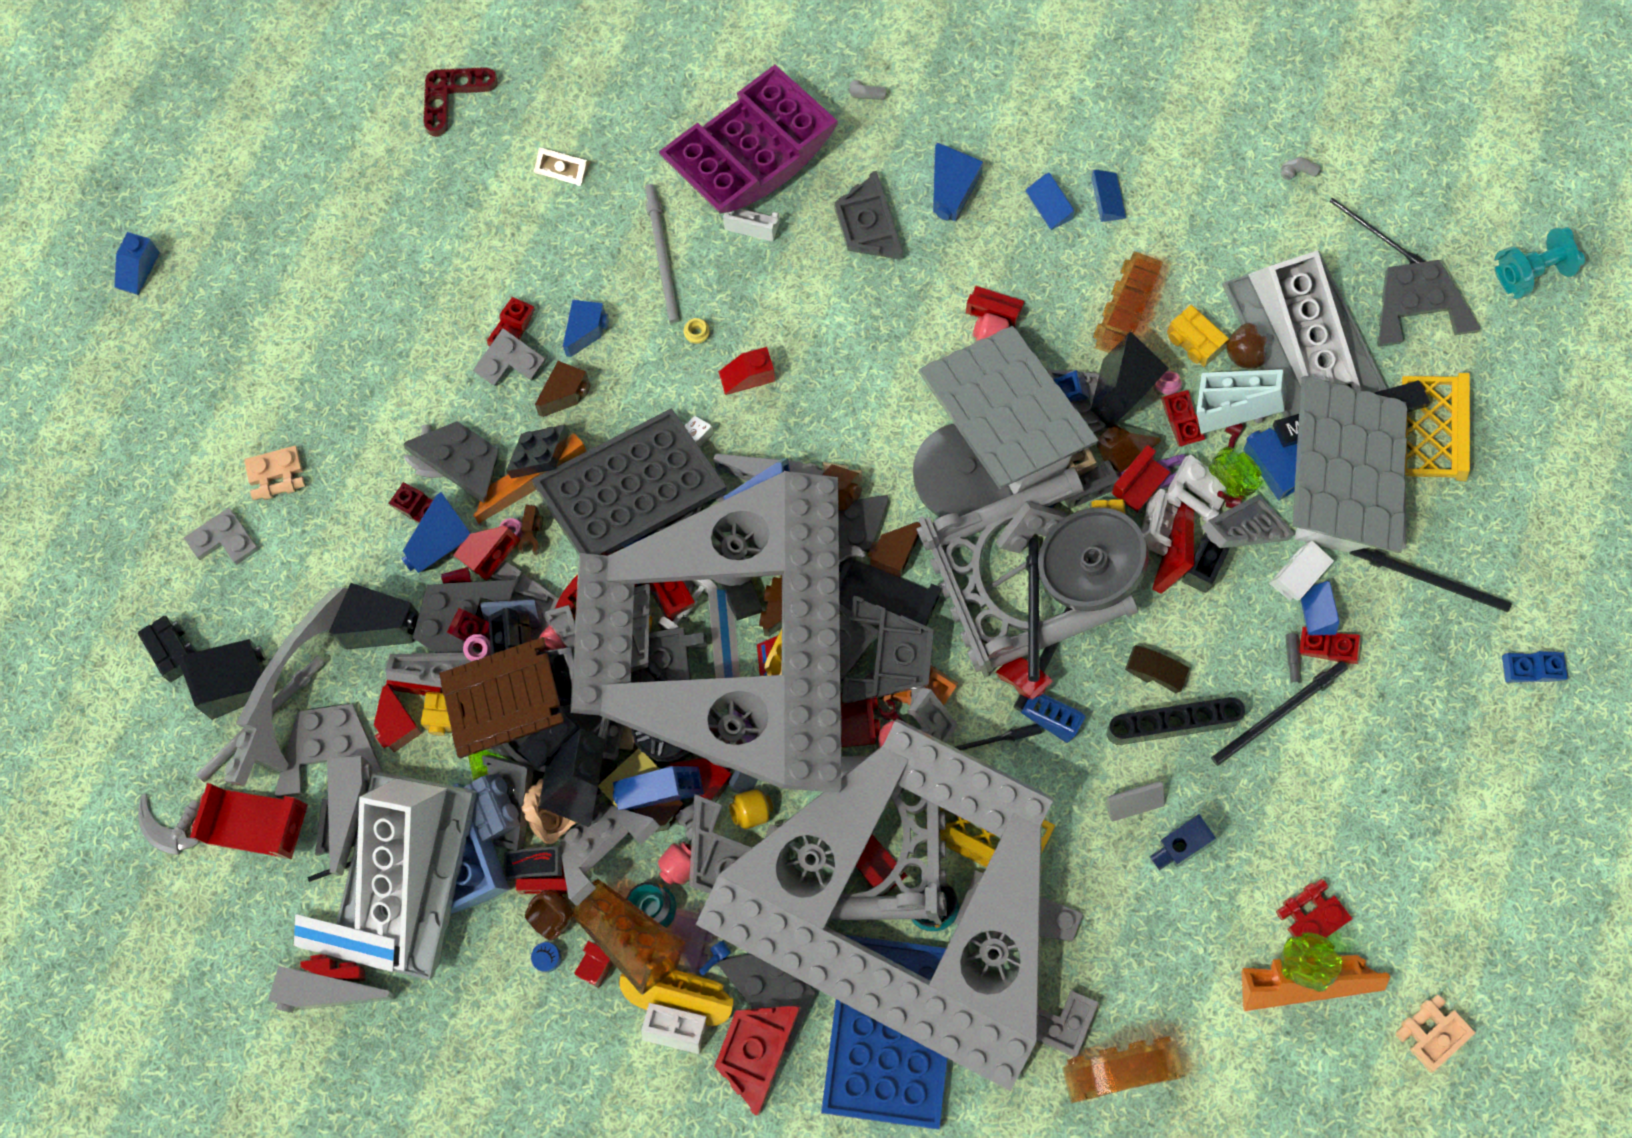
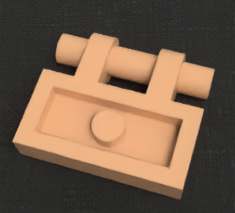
M296 445L244 459L249 484L251 486L260 484V488L250 490L253 501L261 498L264 500L273 498L272 495L283 492L290 494L296 492L298 488L305 487L303 477L293 479V474L303 472ZM283 477V482L270 485L271 480Z
M1439 995L1421 1004V1010L1412 1018L1407 1017L1401 1023L1402 1027L1395 1033L1396 1037L1402 1042L1410 1036L1416 1039L1417 1043L1409 1050L1430 1073L1439 1068L1475 1034L1474 1030L1455 1010L1450 1011L1446 1016L1441 1013L1439 1009L1446 1002ZM1430 1018L1436 1025L1428 1033H1425L1420 1027Z

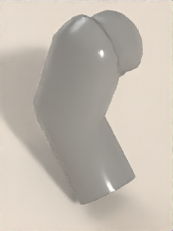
M1298 157L1282 165L1281 176L1286 180H1291L1295 173L1302 171L1315 177L1320 170V165L1303 157Z

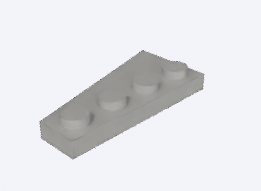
M1259 494L1208 520L1201 527L1207 533L1210 541L1217 544L1219 548L1287 541L1295 535Z
M464 653L390 654L385 672L387 680L441 687L440 672L472 661Z
M975 870L954 925H959L984 873ZM1040 896L1039 937L1072 942L1083 913Z

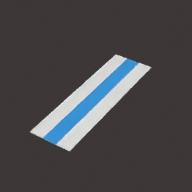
M708 589L715 678L740 677L735 616L727 602L725 591L719 589L710 591Z
M295 914L294 945L296 947L393 972L395 939Z

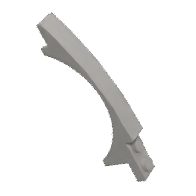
M332 588L315 604L284 640L258 679L236 725L246 729L238 737L234 758L230 759L226 766L225 782L245 786L254 763L273 771H286L288 762L277 744L272 724L274 689L278 677L291 655L304 642L331 628L348 590L347 588Z

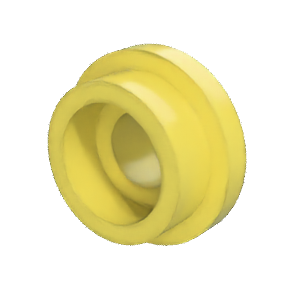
M693 318L684 326V336L691 343L699 344L709 337V326L702 319ZM694 329H700L701 333L693 334L692 331Z

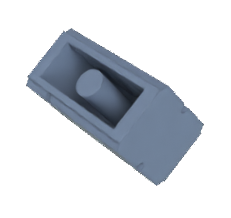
M499 773L482 776L463 787V789L477 791L472 819L482 842L499 838L520 826L517 818L518 810L511 804L506 792L507 784L500 777Z

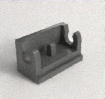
M1108 460L1094 470L1079 476L1084 492L1064 500L1068 509L1112 492L1114 484L1119 477Z

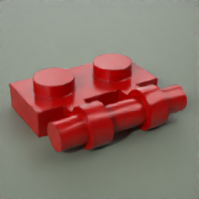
M1320 879L1315 884L1309 883L1303 888L1304 891L1295 898L1290 897L1285 900L1283 906L1276 911L1277 916L1282 921L1290 915L1296 923L1287 930L1305 953L1352 920V917L1335 895L1327 901L1322 898L1321 893L1329 888L1323 879ZM1312 901L1316 909L1305 916L1300 908Z

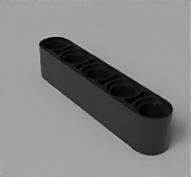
M1228 697L1120 714L1111 719L1106 735L1111 743L1125 745L1232 728L1244 717L1245 706L1240 699ZM1224 708L1233 709L1236 713V718L1227 717L1224 713ZM1196 713H1205L1209 717V722L1199 721ZM1169 717H1178L1182 722V726L1175 727L1170 724ZM1150 721L1154 725V730L1147 731L1143 729L1141 722ZM1115 725H1122L1126 728L1127 734L1118 735L1113 727Z

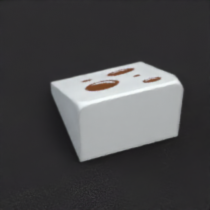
M696 416L685 425V428L699 447L714 434L713 427Z

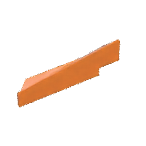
M575 433L567 438L557 466L587 452L585 445ZM546 472L512 479L509 475H506L490 484L487 492V501L485 503L480 501L478 509L473 515L477 523L483 522L534 492L536 489L533 486L532 479Z
M1358 955L1273 959L1271 964L1272 970L1242 968L1244 1011L1385 991L1390 975L1387 972L1377 973L1366 966V960Z

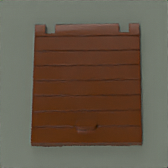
M544 637L439 673L458 758H463L564 723L562 713L556 715L552 713V709L559 707L560 702L548 654L538 655L537 651L546 647Z

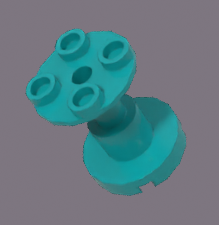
M1568 227L1551 229L1547 234V251L1540 254L1535 251L1523 254L1518 248L1513 246L1498 251L1494 261L1499 260V265L1495 267V273L1506 293H1513L1514 297L1512 298L1514 299L1531 294L1534 288V278L1543 275L1545 268L1555 265L1558 271L1566 277L1575 276L1579 272L1580 266L1585 264V257L1578 250L1573 240L1572 230Z

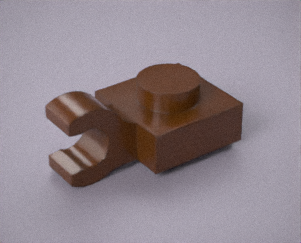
M525 505L521 527L522 537L518 543V549L521 554H524V549L529 544L533 545L532 552L534 555H538L540 551L536 534L537 531L542 530L543 516L540 515L535 505Z

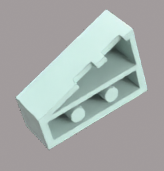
M1283 370L1202 373L1197 405V418L1201 434L1285 411L1286 385Z

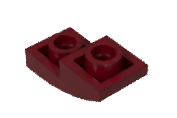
M403 482L388 504L403 515L419 523L433 500L428 498L424 492Z
M458 608L446 633L464 642L468 637L475 634L483 635L490 641L489 622ZM475 643L473 645L474 647L483 650V647L480 643Z

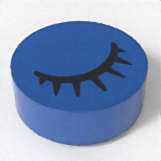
M542 942L535 946L531 953L533 966L542 972H552L561 963V952L552 943Z

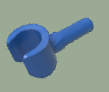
M725 940L716 943L710 948L714 956L699 969L702 975H705L715 964L724 960L731 953Z

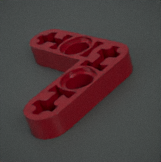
M487 67L436 69L430 71L425 78L423 122L427 133L433 137H438L447 131L449 94L490 92L494 90L498 84L494 70ZM474 76H475V78H476V79H475V84L473 83V79H472V77H474ZM489 76L490 79H488L487 83H483L485 77ZM439 78L441 81H439L438 85H434L436 79ZM458 78H468V82L464 85L455 84ZM436 99L443 101L440 107L433 108L430 106L431 102ZM434 115H437L439 121L437 128L432 127L435 122Z

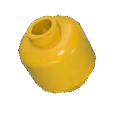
M753 789L735 795L733 802L729 805V810L735 825L739 824L743 829H749L766 824L769 821L770 812L773 811V804L768 795L765 796L759 789Z

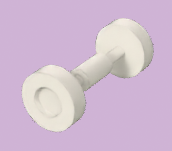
M710 579L692 580L699 587L692 595L695 605L698 602L696 599L702 591L708 594V589L710 591L718 589ZM693 607L678 614L673 621L666 617H661L657 625L663 631L679 628L677 626L678 622L683 616L686 617Z

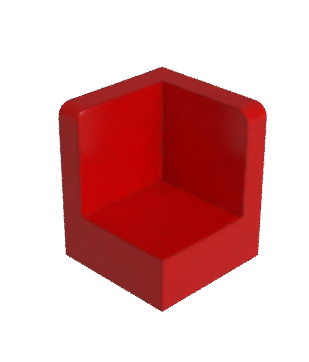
M588 940L582 950L585 955L574 973L579 978L599 988L616 957Z

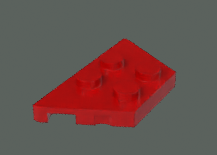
M798 1005L736 1010L714 1067L722 1077L730 1082L731 1088L744 1099L751 1108L750 1111L756 1116L760 1115L799 1015L801 1007Z

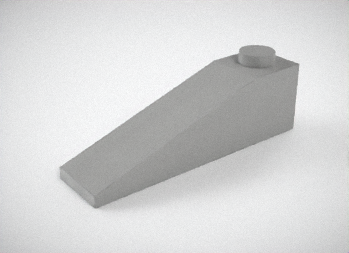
M715 454L713 458L715 468L745 481H749L780 461ZM789 461L790 472L822 475L824 473L814 464L807 463L806 465L797 461Z
M362 756L327 759L330 873L337 876L344 874L359 822V797L368 793L369 780H371L373 774L371 764Z
M278 966L268 1001L276 1003L277 1010L293 1013L294 1008L305 1010L394 1000L396 994L383 989Z

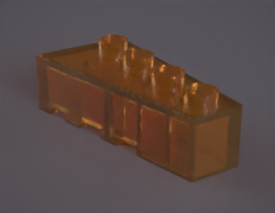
M1136 251L1133 252L1130 260L1125 259L1120 271L1123 274L1121 281L1116 280L1111 293L1114 297L1111 302L1106 303L1102 314L1104 319L1101 324L1098 323L1093 338L1097 339L1096 349L1109 353L1130 331L1135 334L1160 274L1163 261Z
M597 878L592 882L596 889L578 906L575 905L572 916L638 992L643 995L678 968L686 943Z

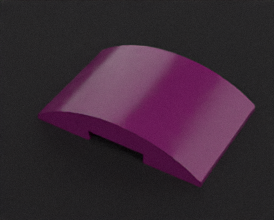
M776 64L738 91V100L704 126L697 122L658 151L659 155L720 214L748 206L787 182L813 158L838 125V121Z

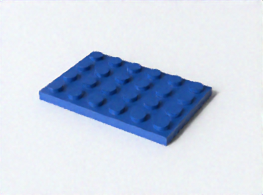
M844 935L930 981L947 949ZM836 999L821 1114L939 1130L947 1057Z

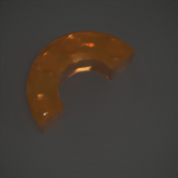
M1170 1036L1155 1039L1152 1045H1147L1145 1040L1129 1043L1128 1050L1118 1052L1116 1047L1100 1050V1057L1085 1060L1084 1056L1068 1059V1066L1063 1067L1062 1071L1071 1104L1137 1087L1185 1078L1176 1041H1171Z

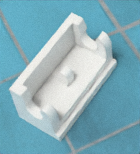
M737 209L723 215L725 230L772 242L780 223L779 213L776 212L769 216Z
M1160 489L1148 500L1141 531L1146 539L1148 549L1164 556L1168 552L1167 547H1171L1172 541L1168 537L1178 510L1173 505L1180 507L1181 500L1173 498L1165 490Z
M1311 540L1299 548L1269 584L1290 601L1293 598L1298 601L1334 560Z
M649 1003L641 1030L643 1041L699 1054L702 1035L706 1029V1016Z

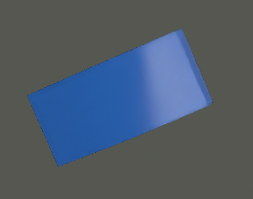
M1538 651L1534 654L1506 653L1502 655L1506 683L1555 682L1568 679L1564 652Z

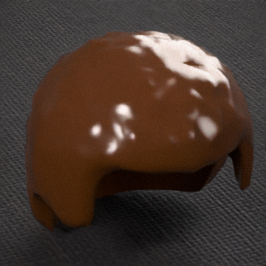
M1242 324L1231 334L1227 343V354L1231 361L1239 367L1247 369L1260 367L1266 360L1264 347L1268 339L1266 336H1261L1258 333L1255 324Z
M542 891L536 894L529 902L525 912V919L541 936L548 940H555L569 926L573 913L569 902L561 894L552 891Z

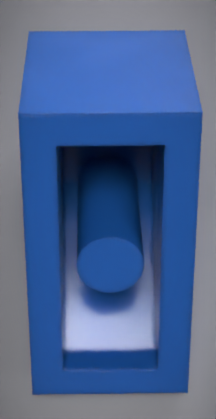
M130 232L126 233L116 253L114 285L116 289L139 295L160 254L151 239Z
M572 300L563 342L566 357L574 356L601 338L603 329H607L609 323V314L605 313L603 303Z

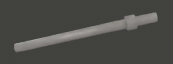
M648 184L645 186L648 201L646 203L647 215L651 218L669 323L679 322L660 216L662 208L660 201L657 200L655 185Z
M316 656L302 671L299 669L292 676L293 680L272 699V715L300 687L304 688L311 681L309 678L325 664L319 656ZM243 728L196 774L201 781L205 782L237 750L236 743L238 737L246 728Z

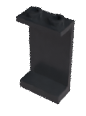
M856 556L847 558L839 564V603L852 612L853 596L863 598L864 601L873 605H879L898 616H904L927 626L940 597L941 587L931 583L929 589H926L858 561Z

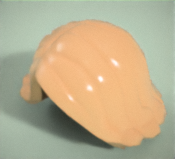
M541 779L536 785L531 786L528 790L529 793H525L522 811L526 814L525 819L529 822V826L533 833H535V836L546 844H554L561 835L566 833L577 822L538 807L543 784Z

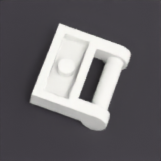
M1190 454L1184 458L1167 493L1173 498L1177 497L1203 516L1202 519L1207 522L1219 515V509L1224 499L1217 496V492L1223 491L1228 494L1232 485ZM1185 486L1186 488H1188L1190 491L1195 493L1209 505L1206 506L1205 504H1203L1193 495L1184 490L1183 487Z

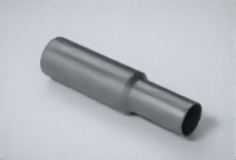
M1290 633L1285 635L1290 682H1298L1299 684L1301 682L1298 634Z

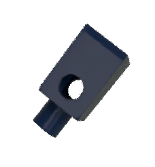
M1198 814L1160 840L1163 848L1149 857L1159 871L1172 862L1176 867H1179L1215 844L1216 837L1200 814ZM1182 842L1185 844L1186 849L1177 852L1174 850L1173 845Z

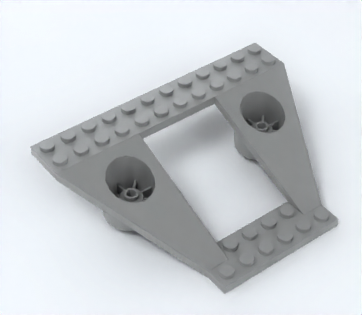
M784 471L609 556L580 553L571 713L600 715L705 757L715 765L732 768L779 788L839 793L841 790L838 477ZM722 532H731V535L726 537ZM715 536L721 545L712 544L711 537ZM749 541L753 548H748L746 542ZM745 555L754 556V557L747 559V558L745 557ZM782 575V675L630 683L634 584L713 579L718 583L734 586L742 585L757 576ZM728 709V715L722 716L717 710ZM733 710L742 714L743 717L740 718L737 715H733ZM708 714L718 722V725H708ZM748 719L753 728H746L743 721ZM752 735L755 738L753 741L747 743L744 740L743 736Z
M896 719L884 745L841 778V790L839 793L822 792L718 875L696 925L1011 1091L1038 1038L1041 828L1054 797ZM896 785L1001 837L931 981L825 926ZM803 836L805 845L802 846L792 841V839ZM789 847L799 852L798 858H790ZM833 853L834 862L827 859L828 854ZM800 863L801 867L805 869L804 872L801 873L797 870L794 864ZM826 866L834 870V873L825 878L822 867ZM816 871L818 879L806 876L807 872ZM986 932L987 939L983 940L976 935ZM971 941L980 946V951L970 953L968 942ZM1017 947L1020 959L1010 954L1009 949ZM982 958L986 963L985 967H981L974 959ZM1007 960L1017 966L1006 972L1003 964ZM989 965L998 966L1000 972H993L987 969Z

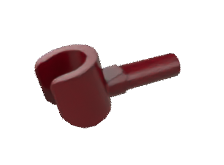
M1241 423L1228 426L1224 430V432L1231 435L1225 455L1232 458L1235 443L1243 427Z
M1223 491L1217 492V496L1226 501L1227 508H1233L1241 504L1243 499H1246L1244 495L1233 492L1229 494Z
M886 700L887 705L892 708L891 712L885 713L879 708L880 714L885 720L894 721L899 719L904 721L897 714L893 701Z

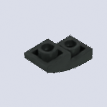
M751 580L742 585L728 586L721 584L727 594V602L737 621L761 613L762 607Z

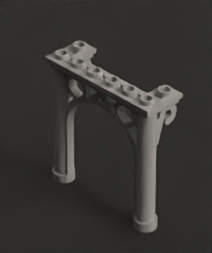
M1074 467L1064 470V474L960 517L957 513H950L938 518L933 524L930 517L924 519L921 516L918 518L921 527L916 529L925 550H932L934 558L930 560L935 574L941 573L944 582L940 584L946 599L951 597L954 603V607H951L950 611L955 623L961 621L965 630L960 632L966 648L972 647L967 652L976 673L982 671L984 678L988 677L994 668L1028 655V622L1015 619L1000 610L990 599L983 586L980 562L985 544L998 528L1013 519L1025 501L1048 507L1084 492ZM983 531L976 545L963 539ZM948 545L946 553H944L942 547ZM958 547H966L973 553L972 560L967 566L961 567L955 564L952 555ZM952 571L961 575H966L973 571V575H968L969 583L967 587L960 592ZM976 587L979 592V595L974 593ZM1130 594L1120 603L1106 609L1097 611L1073 609L1051 619L1039 621V650L1123 615L1128 617L1138 613L1132 595ZM974 602L980 605L982 609L987 606L989 610L980 612L976 617L975 623H973L965 603ZM995 617L1002 621L1001 633L993 638L986 636L982 629L984 619ZM1009 626L1026 631L1011 638L1007 636Z
M868 756L841 757V778ZM897 785L890 797L900 813L903 825L902 850L896 866L890 875L875 888L862 893L841 894L828 920L929 919L930 921H935L936 924H942V916H947V901L944 898V892H941V887H946L947 878L946 869H941V858H946V841H941L940 830H946L945 812H940V806L922 797L916 806H908L900 798L905 788ZM927 806V829H923L917 826L914 817H908L907 813L912 815L918 814ZM911 830H912L913 833L916 835L914 838H912V840H911ZM927 842V866L918 858H909V854L915 855L917 847ZM914 865L922 870V882L917 888L911 889L903 884L900 876L907 867ZM895 883L902 892L897 896H880Z

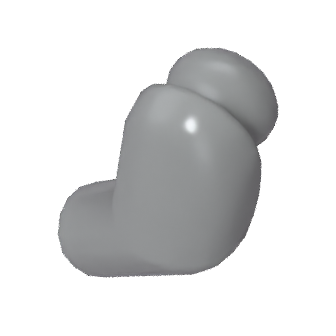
M854 80L850 83L849 93L854 98L884 100L886 89L885 87L866 86L860 80Z

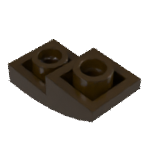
M1135 645L1132 648L1125 670L1146 683L1155 681L1176 694L1182 691L1189 667L1166 655Z

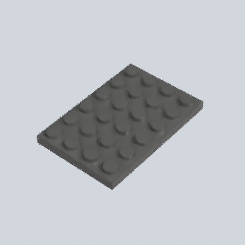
M672 408L557 466L555 470L548 471L532 479L533 486L578 555L586 553L607 556L727 492L726 485Z

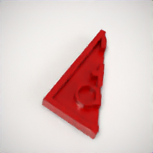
M1182 501L1181 506L1178 507L1172 530L1168 537L1172 541L1171 547H1167V554L1162 556L1152 590L1160 594L1194 566V510Z

